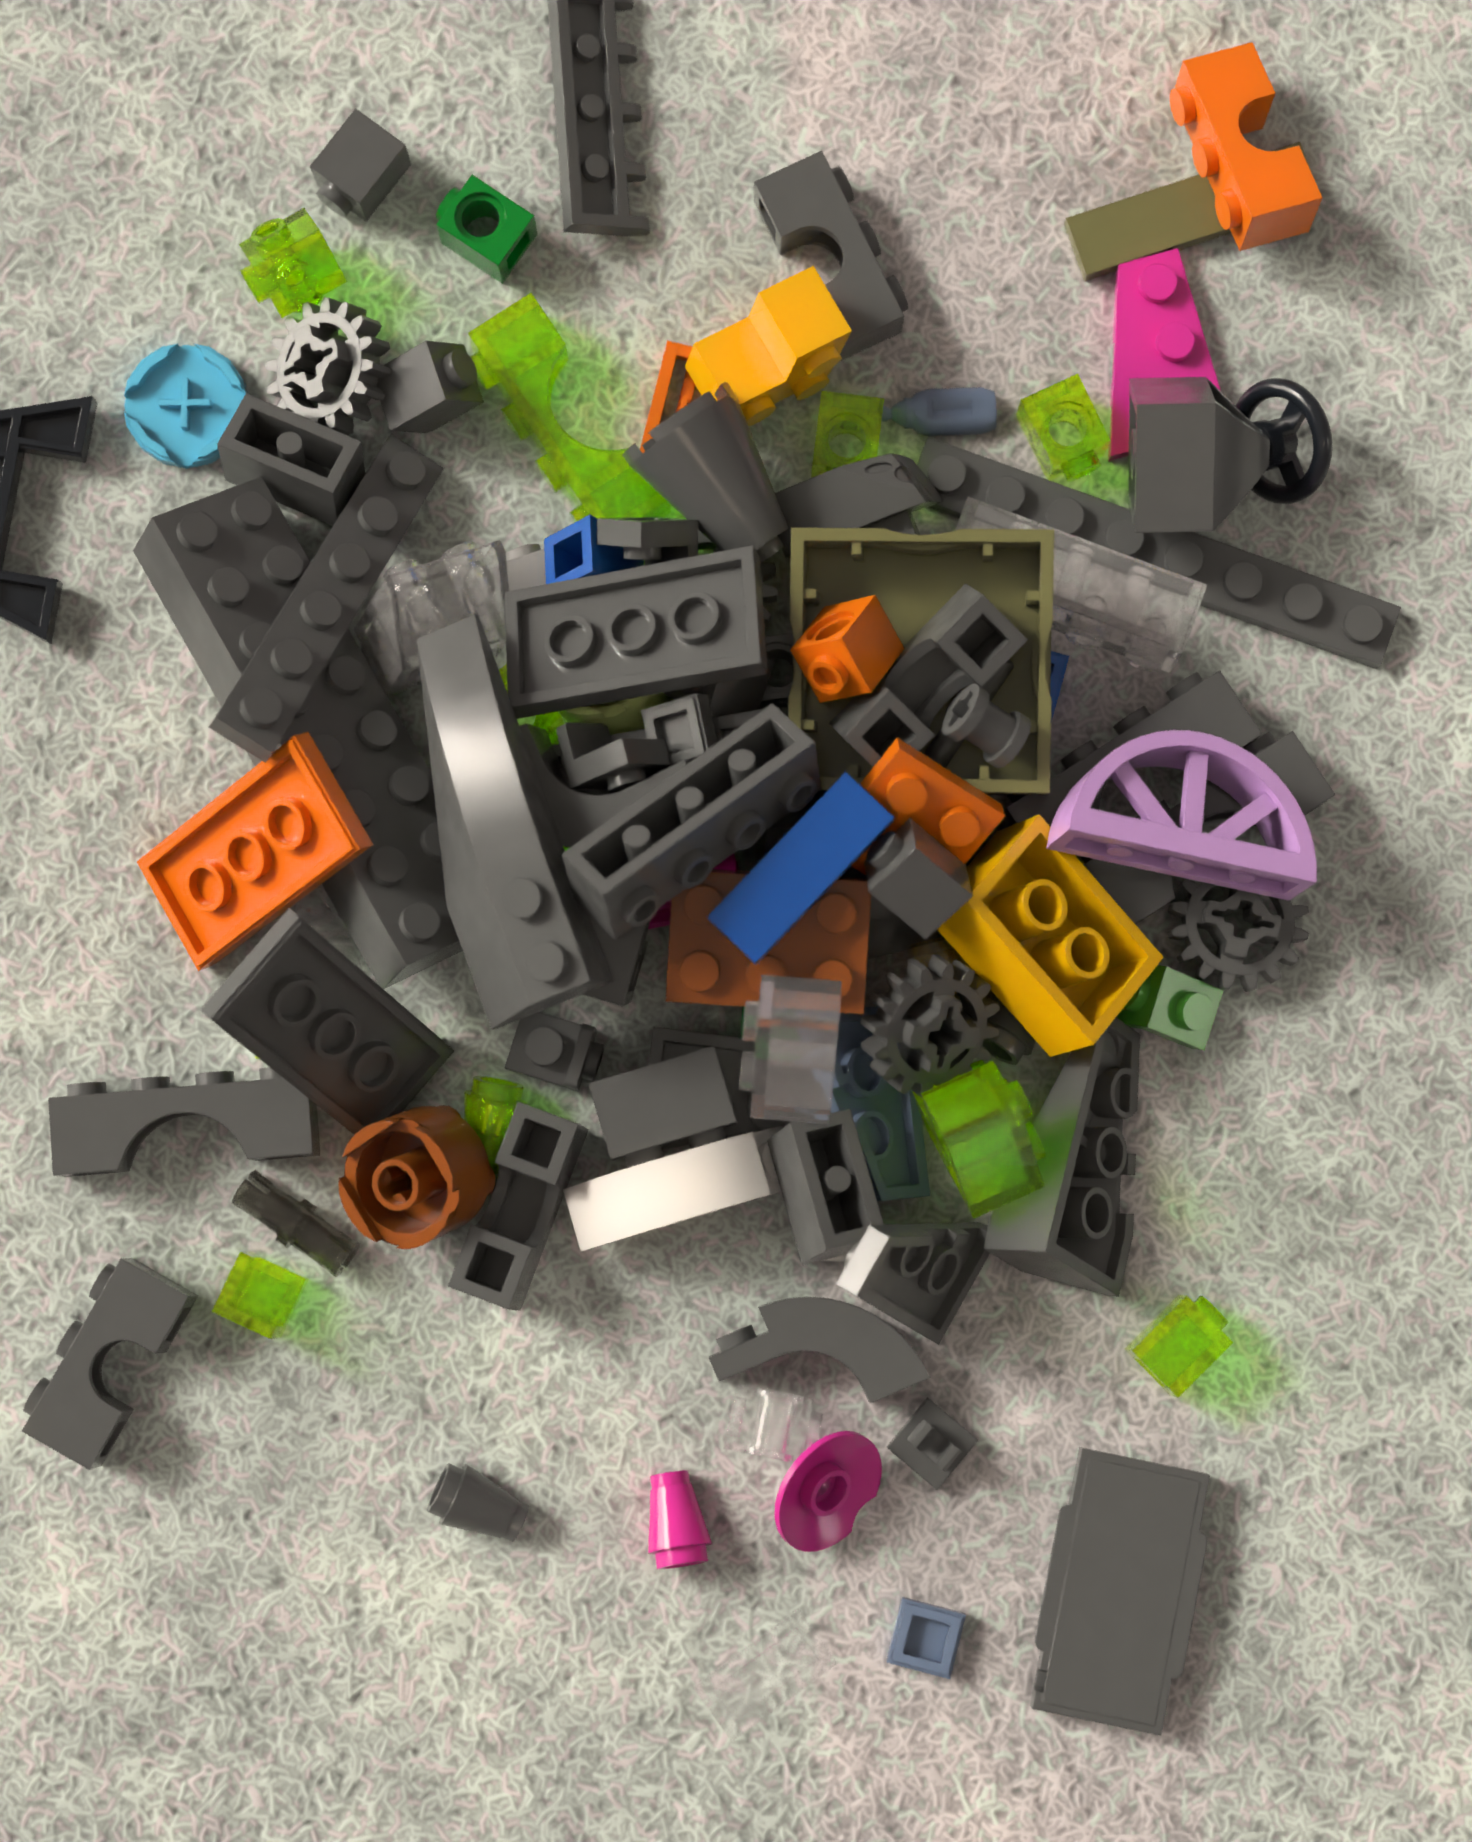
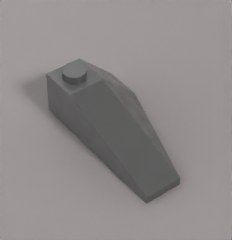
M1117 1017L1094 1045L1071 1051L998 1188L993 1212L988 1222L987 1236L983 1249L1021 1272L1106 1296L1119 1297L1133 1239L1134 1214L1120 1213L1121 1175H1135L1136 1154L1127 1153V1145L1122 1134L1123 1119L1132 1117L1138 1109L1140 1034Z

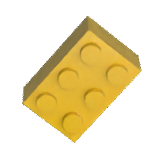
M1038 814L999 830L994 834L967 866L973 896L937 930L972 970L992 987L990 990L1050 1057L1094 1045L1164 957L1075 855L1046 849L1051 827Z

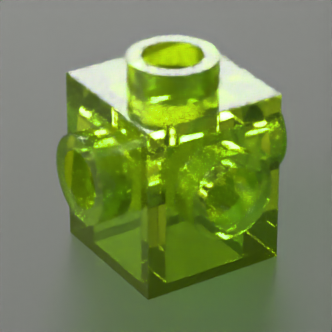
M305 208L284 219L275 218L262 223L254 229L250 238L239 243L250 264L240 270L245 282L258 304L270 299L281 318L291 313H301L303 304L306 302L315 305L319 304L326 293L347 282L320 229Z

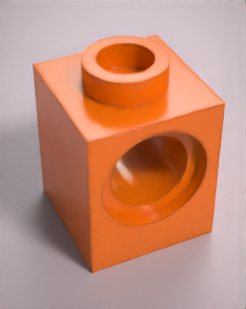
M876 595L824 606L790 651L820 703L871 693L905 648Z

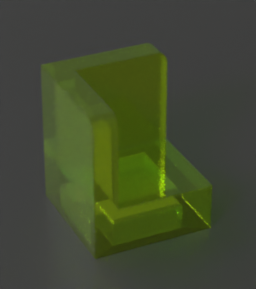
M240 1252L211 1312L269 1339L281 1338L309 1279L253 1252Z

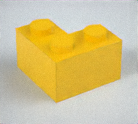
M813 265L759 292L747 318L694 343L685 368L700 394L703 395L710 391L716 401H718L714 395L720 384L728 382L737 395L748 426H752L771 415L776 410L775 403L793 394L797 400H803L822 390L830 382L828 376L832 368L842 359L840 353L852 330Z

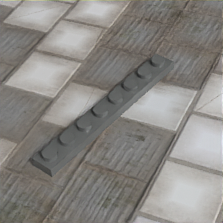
M927 436L917 466L944 500L929 508L987 529H1054V553L1369 667L1377 669L1381 666L1401 610L1400 606L1194 532L1135 533L1128 508Z

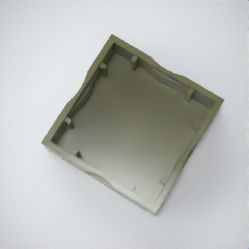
M791 528L790 623L793 631V645L803 635L824 606L876 595L901 643L905 646L965 583L982 593L1028 639L1009 659L1013 662L1014 668L991 701L1008 714L1012 711H1018L1030 719V732L1022 749L1009 764L998 769L984 760V751L964 740L946 769L985 794L1049 795L1054 529H958L941 534L916 535L895 532L885 528ZM793 656V683L788 697V718L815 742L822 788L819 792H827L845 772L860 785L873 767L829 724L855 696L820 703ZM956 694L943 705L932 720L930 731L934 736L919 752L925 753L942 728L943 720L947 713L945 711Z

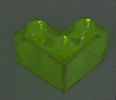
M983 1060L971 1064L972 1071L963 1075L958 1074L952 1080L939 1086L933 1085L932 1089L921 1093L922 1098L912 1091L925 1129L973 1219L1045 1187L1037 1161L1045 1158L1046 1153L1030 1121L1024 1123L1023 1121L1033 1116L1027 1097L1017 1080L1008 1083L1000 1074L994 1061L985 1064Z

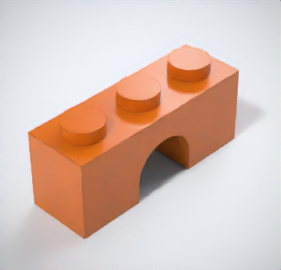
M1253 42L1183 60L1175 88L1170 92V107L1174 120L1179 126L1185 125L1193 144L1192 156L1195 168L1202 178H1208L1216 196L1215 209L1219 223L1223 229L1231 230L1239 251L1309 232L1323 198L1299 145L1280 151H1265L1254 147L1243 137V134L1263 129L1276 94Z

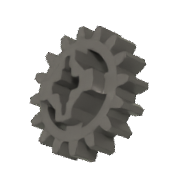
M324 297L321 306L310 302L304 303L302 307V320L287 316L284 320L289 331L286 339L273 337L271 343L280 353L278 359L266 362L265 369L275 372L277 375V380L266 388L267 394L281 398L277 404L280 408L340 433L352 434L354 430L353 418L368 422L372 418L370 409L367 406L370 399L383 401L385 397L384 392L377 387L378 379L391 375L392 368L380 364V357L391 349L389 342L375 338L382 327L380 322L366 317L367 310L345 301L342 303L332 298ZM341 329L348 338L340 336L338 330ZM310 400L317 402V403H318V408H316V407L310 402Z
M1184 879L1180 882L1177 888L1188 899L1186 902H1173L1169 905L1168 913L1182 918V925L1173 928L1167 933L1169 939H1184L1187 948L1177 956L1179 963L1195 958L1200 964L1194 978L1202 981L1213 972L1218 975V988L1224 992L1230 989L1235 978H1239L1244 991L1249 992L1257 989L1258 973L1270 984L1281 978L1279 968L1276 965L1277 961L1288 966L1297 963L1299 957L1289 946L1290 943H1300L1308 939L1309 933L1295 927V920L1309 913L1308 906L1292 905L1291 900L1268 896L1278 914L1274 915L1269 913L1260 899V894L1230 888L1229 896L1220 903L1212 900L1205 902L1202 901L1203 897L1216 885L1204 882L1198 884L1189 879ZM1239 907L1243 909V920L1252 923L1253 927L1258 928L1248 929L1240 934L1239 937L1233 935L1234 925L1225 922L1224 918L1219 916H1228ZM1198 929L1208 931L1218 946L1216 956L1206 948L1200 938ZM1255 942L1274 944L1269 953L1261 960L1250 964H1243L1251 944Z
M933 954L928 967L914 958L908 960V975L904 978H900L891 971L885 976L890 990L885 995L878 992L870 994L869 999L878 1006L875 1015L861 1017L860 1023L874 1034L861 1043L862 1050L874 1058L869 1065L871 1069L899 1092L906 1094L911 1089L922 1099L929 1098L933 1085L947 1095L953 1093V1078L958 1074L968 1081L975 1078L970 1064L975 1058L984 1061L989 1060L991 1054L982 1047L984 1039L997 1037L1000 1031L987 1021V1018L1000 1010L999 1004L986 996L992 988L990 984L976 975L974 970L961 961L955 959L950 963L940 955ZM955 991L958 994L961 1002L954 997ZM897 1042H901L900 1051L907 1056L906 1062L900 1055Z

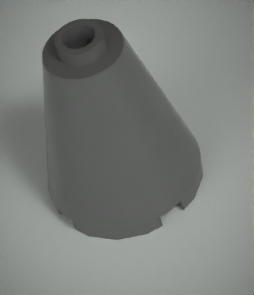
M728 382L720 384L714 394L718 401L715 400L710 391L706 392L648 432L652 438L642 445L645 450L644 453L634 443L622 455L629 466L686 519L698 520V530L719 550L725 551L753 545L760 557L761 564L785 547L779 535L789 529L737 395Z

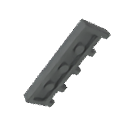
M548 0L564 232L612 236H641L650 233L649 219L646 217L630 216L627 182L645 181L646 169L642 163L626 162L623 123L639 122L642 120V114L639 104L622 102L619 64L635 63L638 59L637 47L635 45L617 42L615 11L632 9L634 7L633 0Z

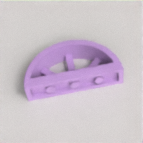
M1169 730L1143 735L1126 742L1108 754L1069 790L1053 818L1046 849L1289 901L1317 883L1316 854L1309 826L1298 802L1278 775L1264 762L1237 744L1217 736L1188 730ZM1153 766L1184 770L1179 827L1169 817L1134 770L1135 768ZM1111 777L1141 819L1091 809L1098 791L1107 779ZM1207 780L1226 791L1243 807V809L1208 834L1202 833ZM1255 824L1266 846L1234 839Z

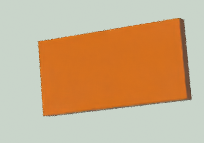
M305 732L291 737L273 752L266 763L261 761L139 859L137 863L197 970L200 971L218 963L288 910V908L292 907L373 846V843L310 733Z

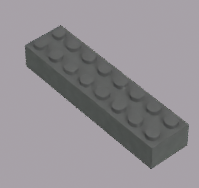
M262 477L152 517L133 549L134 554L221 706L310 564V560ZM347 629L276 749L294 735L309 732L373 843V846L322 883V886L377 983L385 989L463 950L446 904L432 774L350 630ZM248 753L255 766L261 762L260 759Z

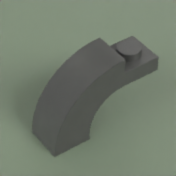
M793 1297L759 1306L758 1308L768 1331L756 1335L752 1324L716 1339L720 1351L709 1356L716 1377L720 1382L787 1353L798 1351L822 1353L837 1359L854 1373L869 1403L930 1378L922 1360L913 1347L891 1325L858 1306L825 1297Z

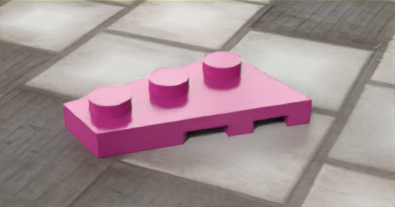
M1178 248L1119 264L1116 269L1108 462L1128 456L1129 378L1207 377L1220 390Z

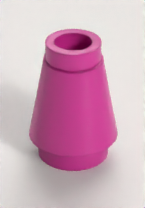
M687 1470L673 1471L650 1476L652 1489L650 1490L648 1554H655L657 1570L708 1562L706 1546L711 1545L712 1541L693 1485L690 1483L689 1472Z

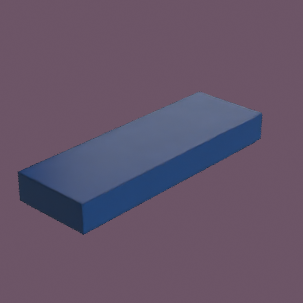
M845 772L707 916V919L757 965L894 822L895 817Z

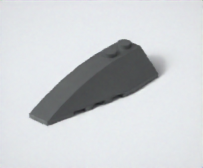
M473 614L418 638L417 648L447 909L491 1029H497L612 983L613 979L589 914L574 900L562 853L565 852L563 843L480 617Z

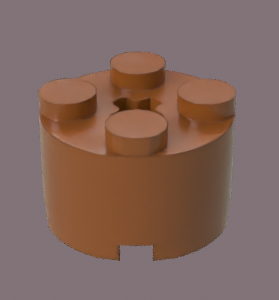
M447 1105L437 1107L419 1106L372 1123L362 1128L350 1139L342 1158L346 1156L347 1158L344 1176L339 1178V1195L349 1219L364 1236L375 1242L383 1240L397 1245L398 1247L396 1248L413 1249L470 1222L482 1208L486 1197L493 1191L495 1174L489 1165L488 1156L481 1139L475 1130L461 1118L456 1109Z

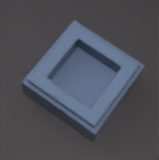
M902 1597L886 1662L950 1679L966 1614Z

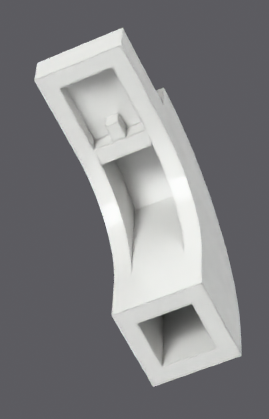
M785 1125L754 1133L749 1132L706 1144L563 1189L580 1251L617 1242L698 1216L781 1193L767 1140L785 1127Z

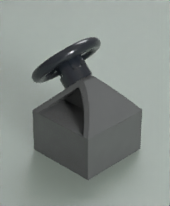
M1207 377L1129 378L1128 506L1135 533L1213 532L1250 490L1269 502L1293 504L1312 495L1324 481L1332 458L1331 429L1320 403L1300 384L1282 378L1262 380L1246 390L1235 406ZM1272 397H1280L1289 401L1281 418L1270 421H1250L1254 410L1262 401ZM1306 418L1313 439V455L1311 464L1304 474L1296 454L1298 447L1296 433ZM1279 468L1285 485L1271 482L1263 476L1264 472Z

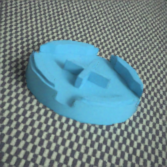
M173 344L163 346L142 359L128 378L124 393L126 397L124 404L126 426L141 449L162 464L186 469L208 465L220 458L217 444L247 393L246 384L231 361L211 347L194 344L195 346Z

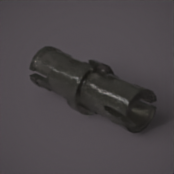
M257 1170L249 1174L248 1179L251 1182L247 1179L242 1182L232 1199V1204L276 1233L275 1241L285 1248L293 1245L328 1270L331 1275L338 1277L344 1269L341 1266L343 1265L347 1268L356 1255L360 1243L339 1231L316 1214L314 1211L317 1206L307 1199L299 1202L262 1176V1173Z

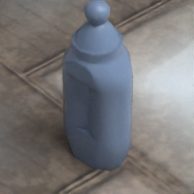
M982 387L924 389L916 392L911 398H903L902 401L895 404L892 408L882 406L878 410V418L882 422L892 419L897 424L904 426V428H912L917 433L927 436L985 434L995 430L997 425L995 391Z

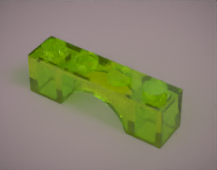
M529 293L468 332L472 350L474 351V354L470 357L476 366L478 380L486 390L495 385L498 387L508 402V405L503 407L501 412L517 438L523 441L531 436L543 456L535 460L541 474L555 493L565 487L577 505L575 509L569 512L574 523L588 515L596 518L665 517L671 513V504L637 474L622 454L628 448L602 450L589 447L572 438L557 422L551 410L552 391L560 372L569 361L566 343L532 293Z

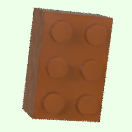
M712 869L702 883L693 888H686L671 899L665 1002L864 1014L872 894L868 891L867 878L840 877L757 965L707 919V916L750 871Z

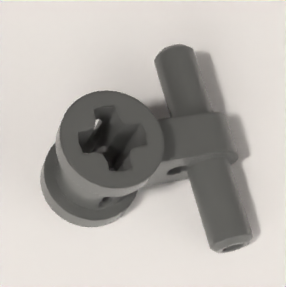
M1008 660L982 687L974 683L956 694L945 711L947 713L944 717L942 728L924 755L946 768L964 740H967L984 751V760L995 768L999 769L1006 766L1016 757L1028 738L1031 721L1018 711H1012L1008 714L991 702L1013 670L1014 664L1012 661Z

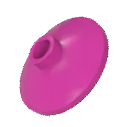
M839 1431L819 1439L795 1460L781 1483L775 1503L776 1528L785 1542L797 1550L814 1552L835 1545L852 1532L857 1513L864 1504L876 1497L880 1486L882 1463L876 1446L860 1433Z

